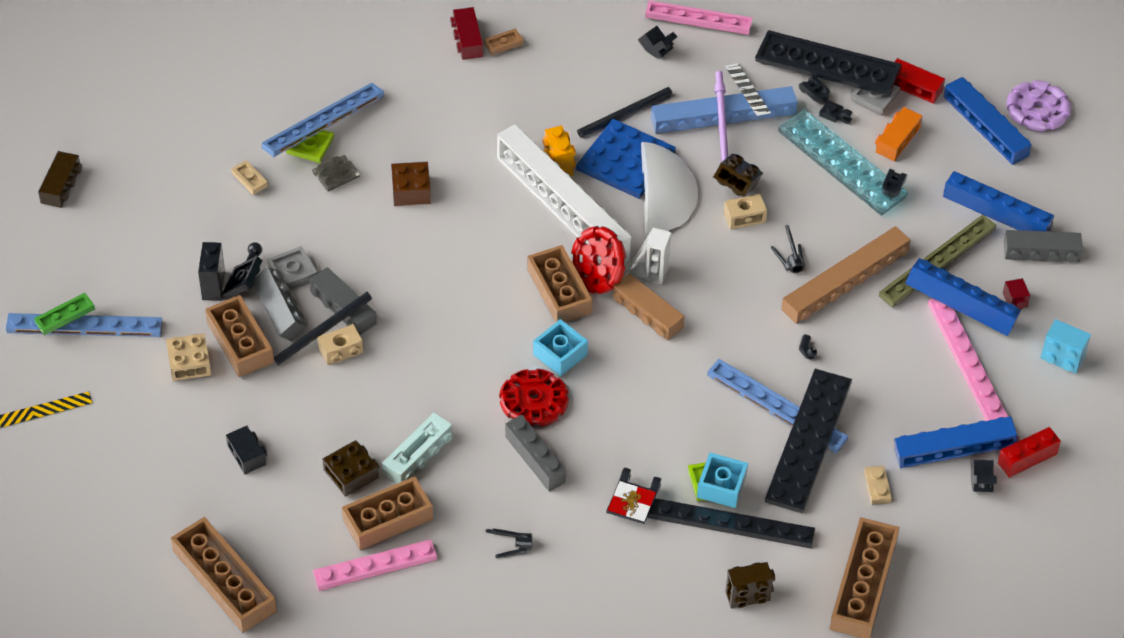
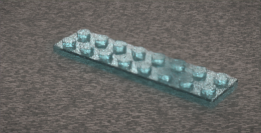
M805 109L778 127L780 134L879 215L882 216L907 198L908 192L903 188L897 197H886L882 193V185L886 174Z

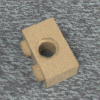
M760 194L730 199L724 203V215L730 230L766 222L767 209Z
M354 324L318 337V347L327 365L338 363L341 360L363 353V342Z

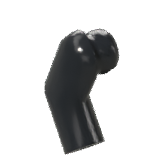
M804 334L801 338L799 351L806 359H814L817 355V350H813L814 347L809 346L811 336Z

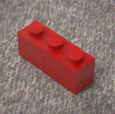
M897 58L894 62L902 64V69L895 85L904 92L934 104L943 92L945 78Z
M1049 426L1001 449L997 464L1008 477H1011L1057 455L1061 440Z

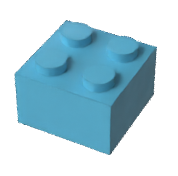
M560 319L533 341V355L561 377L588 355V340Z
M1055 319L1046 334L1041 359L1062 367L1067 371L1077 373L1085 359L1091 334Z
M710 452L698 483L697 498L736 508L747 477L748 463Z

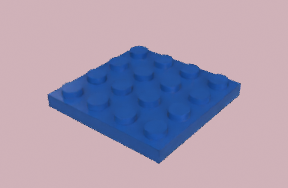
M612 119L576 164V170L640 199L645 192L644 174H642L641 143L656 144L673 153L676 152V147L616 119Z

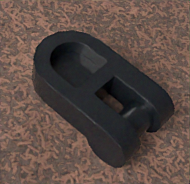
M812 76L807 82L803 81L799 84L800 91L806 93L814 101L824 103L829 99V88L816 76Z
M889 169L882 185V193L889 198L897 197L906 182L908 174H899L895 170Z

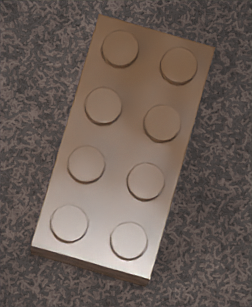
M563 245L527 256V270L555 323L560 319L566 323L592 314L593 300Z
M241 295L205 309L207 324L238 377L274 363L273 349Z
M414 476L343 506L342 516L343 522L361 551L433 520V506Z

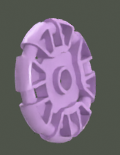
M1033 80L1032 83L1023 82L1012 89V93H1009L1006 100L1010 117L1020 126L1024 125L1027 129L1043 132L1046 129H1057L1066 123V119L1071 114V102L1068 101L1067 94L1058 86L1054 87L1046 81Z

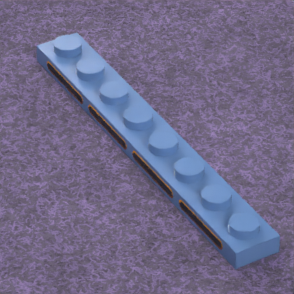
M370 83L262 142V149L272 157H275L384 97V91L374 83Z
M8 313L6 332L43 334L34 321V318L41 314ZM84 315L48 334L161 337L162 317Z
M718 359L709 369L708 377L791 427L793 426L800 408L799 406L721 359ZM835 429L828 449L837 454L847 442L848 436Z

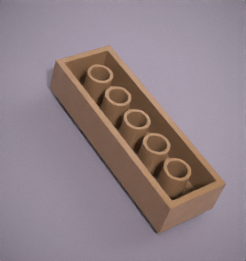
M205 516L171 537L173 552L242 633H245L277 612L275 597Z
M860 517L831 616L829 630L859 638L871 637L900 527Z

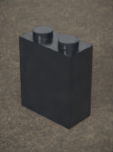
M202 242L198 269L202 300L221 301L225 265L222 243Z

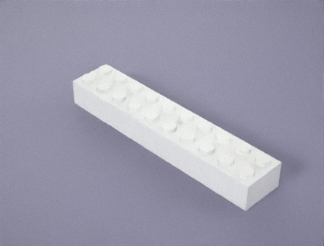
M515 124L497 134V159L577 237H580L581 232L589 227H607L618 235V240H621L626 252L624 264L630 261V233L624 230L616 219H612L606 210L595 202L592 196L585 193L583 188L579 184L577 185L571 176L560 168L558 163L553 162L548 154L537 146L534 140H531Z

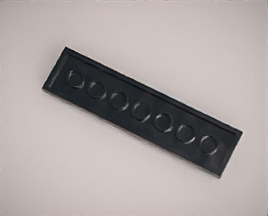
M771 30L767 31L755 56V61L809 76H816L817 78L890 96L902 69V64Z
M814 369L767 491L765 503L803 514L850 390L851 378Z

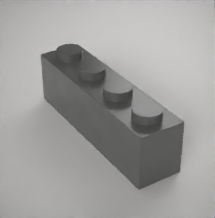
M1006 230L1004 238L1005 259L1052 262H1080L1083 252L1081 233Z
M267 266L255 277L253 281L254 287L278 335L292 341L307 327L304 321L305 318L298 310L297 302L291 296L290 288L283 280V274L279 270H274Z
M328 267L310 278L311 293L313 296L318 297L326 308H330L334 314L359 297ZM366 303L343 321L346 323V326L354 324L358 334L361 335L377 324L376 312Z
M523 415L505 423L506 439L548 491L566 483L565 467Z

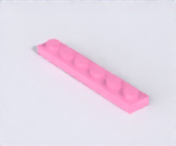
M650 0L645 14V18L749 35L752 25V17Z
M430 539L313 570V575L318 590L321 591L437 560V554Z

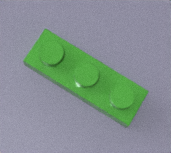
M83 293L35 317L34 321L41 332L46 335L95 310V305L87 294Z

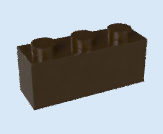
M62 151L57 152L38 191L41 204L62 208L64 202L69 198L71 187L75 186L77 175L82 171L79 155Z

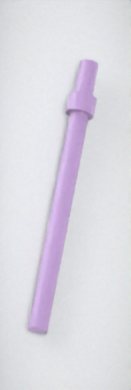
M717 71L715 72L716 84L714 88L715 94H717L721 161L728 157L724 100L726 89L725 84H723V72Z

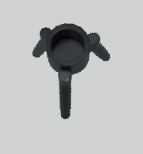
M785 225L793 254L788 256L786 262L774 246H771V250L782 262L786 271L790 270L792 273H799L806 266L801 244H798L797 254L789 225Z
M495 528L485 530L486 533L515 537V547H519L516 550L496 554L495 558L526 554V549H532V533H518Z

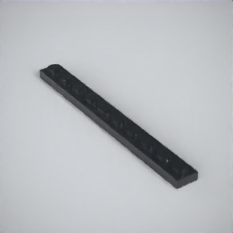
M655 498L647 517L812 549L815 533L814 527Z

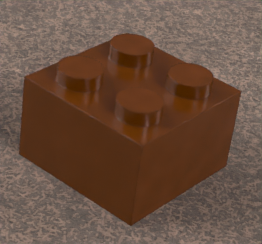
M428 161L391 164L394 206L431 204Z

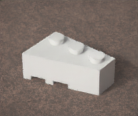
M652 228L634 256L627 275L630 273L635 278L663 285L669 269L671 232Z

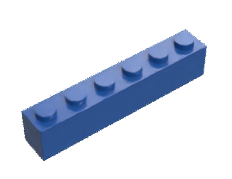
M963 76L946 85L944 98L1012 165L1030 155L1032 145L1030 141Z
M956 171L952 172L945 183L943 197L1016 230L1051 231L1054 215Z
M918 258L913 265L905 283L1006 336L1013 329L1021 312V309L1015 305L1009 304L997 296L983 291L980 287L974 286L964 279L956 277L945 269L938 268L921 258Z
M1011 416L999 417L994 420L979 421L967 425L961 424L956 427L940 428L930 432L924 431L914 435H902L894 438L895 453L899 467L905 468L1001 450L1017 442V433Z

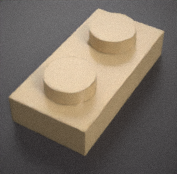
M247 160L231 168L232 174L252 195L268 187V181Z
M865 467L864 475L871 505L891 503L892 497L885 467Z

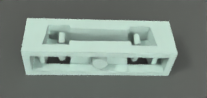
M433 413L382 462L383 475L396 484L412 478L414 473L418 469H422L432 456H435L444 444L450 442L453 436L452 424Z

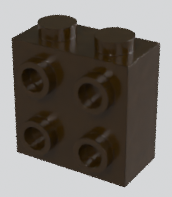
M732 153L720 163L713 178L720 185L732 189L734 194L744 197L756 187L763 172L760 171L758 166L744 161L742 156Z
M357 440L322 458L323 470L345 497L379 478L378 469L380 467L378 462L374 458L371 459L366 447L360 445Z
M756 562L748 566H736L728 569L725 593L731 609L744 608L752 604H764L770 601L771 593L774 592L773 581H775V573L773 569L769 568L768 562Z

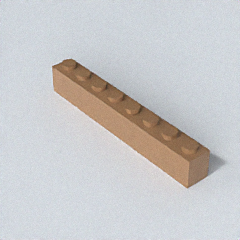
M896 226L785 296L782 300L781 310L796 324L808 319L811 314L822 310L828 303L836 301L845 292H850L859 283H864L873 274H878L882 268L887 265L890 266L899 257L907 255L910 250L911 239Z

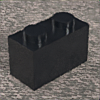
M248 426L226 434L227 446L244 475L266 465L265 457L267 452L263 445L260 446L258 444L256 433L254 431L251 432Z

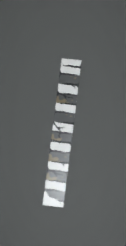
M738 63L726 65V69L755 114L759 116L771 113Z

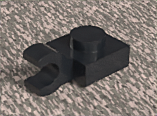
M828 100L819 111V116L834 123L838 119L845 124H849L852 121L850 116L853 112L849 109H844L842 105Z

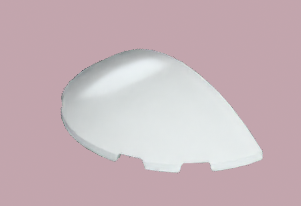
M642 142V174H644L645 236H648L652 228L669 231L683 226L696 208L698 186L694 174L678 155L662 146Z

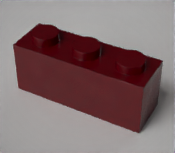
M474 7L453 9V17H450L451 27L455 28L453 30L454 40H458L456 43L457 53H461L462 60L483 57V43Z

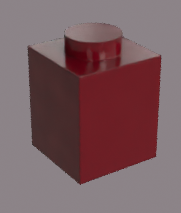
M1024 279L1005 281L1003 296L1006 302L1015 305L1019 309L1028 307L1030 293Z

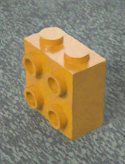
M562 125L545 129V137L542 138L544 150L542 151H545L553 162L558 163L565 173L573 176L574 168H576L574 159L576 149L574 145L570 144L569 133L565 132Z

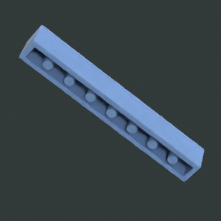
M792 86L757 91L771 112L759 116L755 114L742 93L724 96L726 124L796 114L797 99ZM717 97L651 106V120L655 134L718 126Z

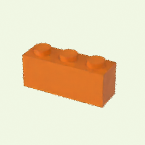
M903 107L900 112H896L892 122L886 125L884 133L882 135L879 134L876 138L875 144L877 146L875 153L895 162L921 128L923 115L906 107Z

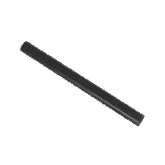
M666 87L578 129L577 134L582 138L607 126L612 119L620 120L672 95V90L670 87Z
M365 292L273 357L275 363L279 366L319 336L371 301V295Z

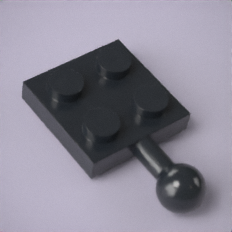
M250 243L247 248L249 255L246 261L234 267L221 295L226 300L234 296L236 297L244 291H249L253 287V281L260 272V266L263 261L258 257L263 251L260 243Z

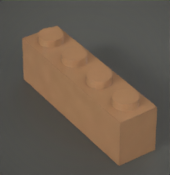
M630 273L614 286V300L626 307L631 314H635L645 325L653 328L659 336L669 340L684 328L685 316Z

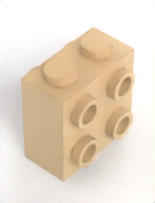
M205 333L166 339L172 381L211 375Z

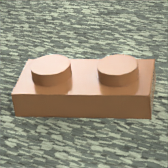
M515 28L484 39V45L491 56L523 45V38Z

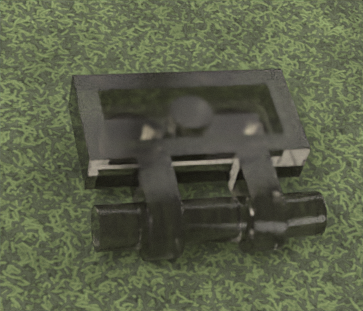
M346 155L336 156L332 158V161L325 164L321 163L317 168L312 169L314 176L318 175L319 181L328 192L360 177V172L351 161L347 160Z

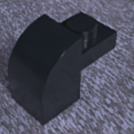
M656 25L641 36L638 41L646 52L655 58H662L674 48L672 41L677 38V35L673 31L665 36Z
M971 460V485L973 492H994V484H997V476H994V460Z

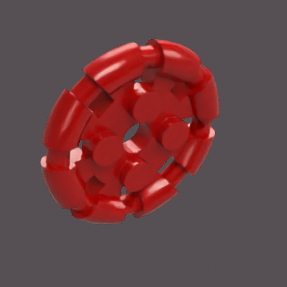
M592 226L582 231L581 236L576 238L571 250V254H573L572 263L586 289L592 294L596 292L598 294H605L612 291L614 286L622 280L626 266H624L626 252L622 241L618 240V235L613 230L604 226L600 228L599 226ZM599 255L601 256V259H602L600 265L598 264V261H597Z
M545 369L520 370L512 374L509 380H505L499 392V398L501 399L499 403L503 413L512 419L523 415L532 427L533 425L543 427L554 423L560 415H564L569 405V397L567 396L569 391L566 384L560 377L557 378L553 372ZM531 394L539 395L536 399H532L529 396ZM532 414H539L540 417L532 418Z

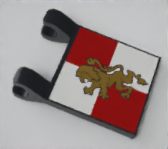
M624 467L606 513L645 525L656 495L661 488V478L654 477L651 487L646 488L630 483L631 469Z

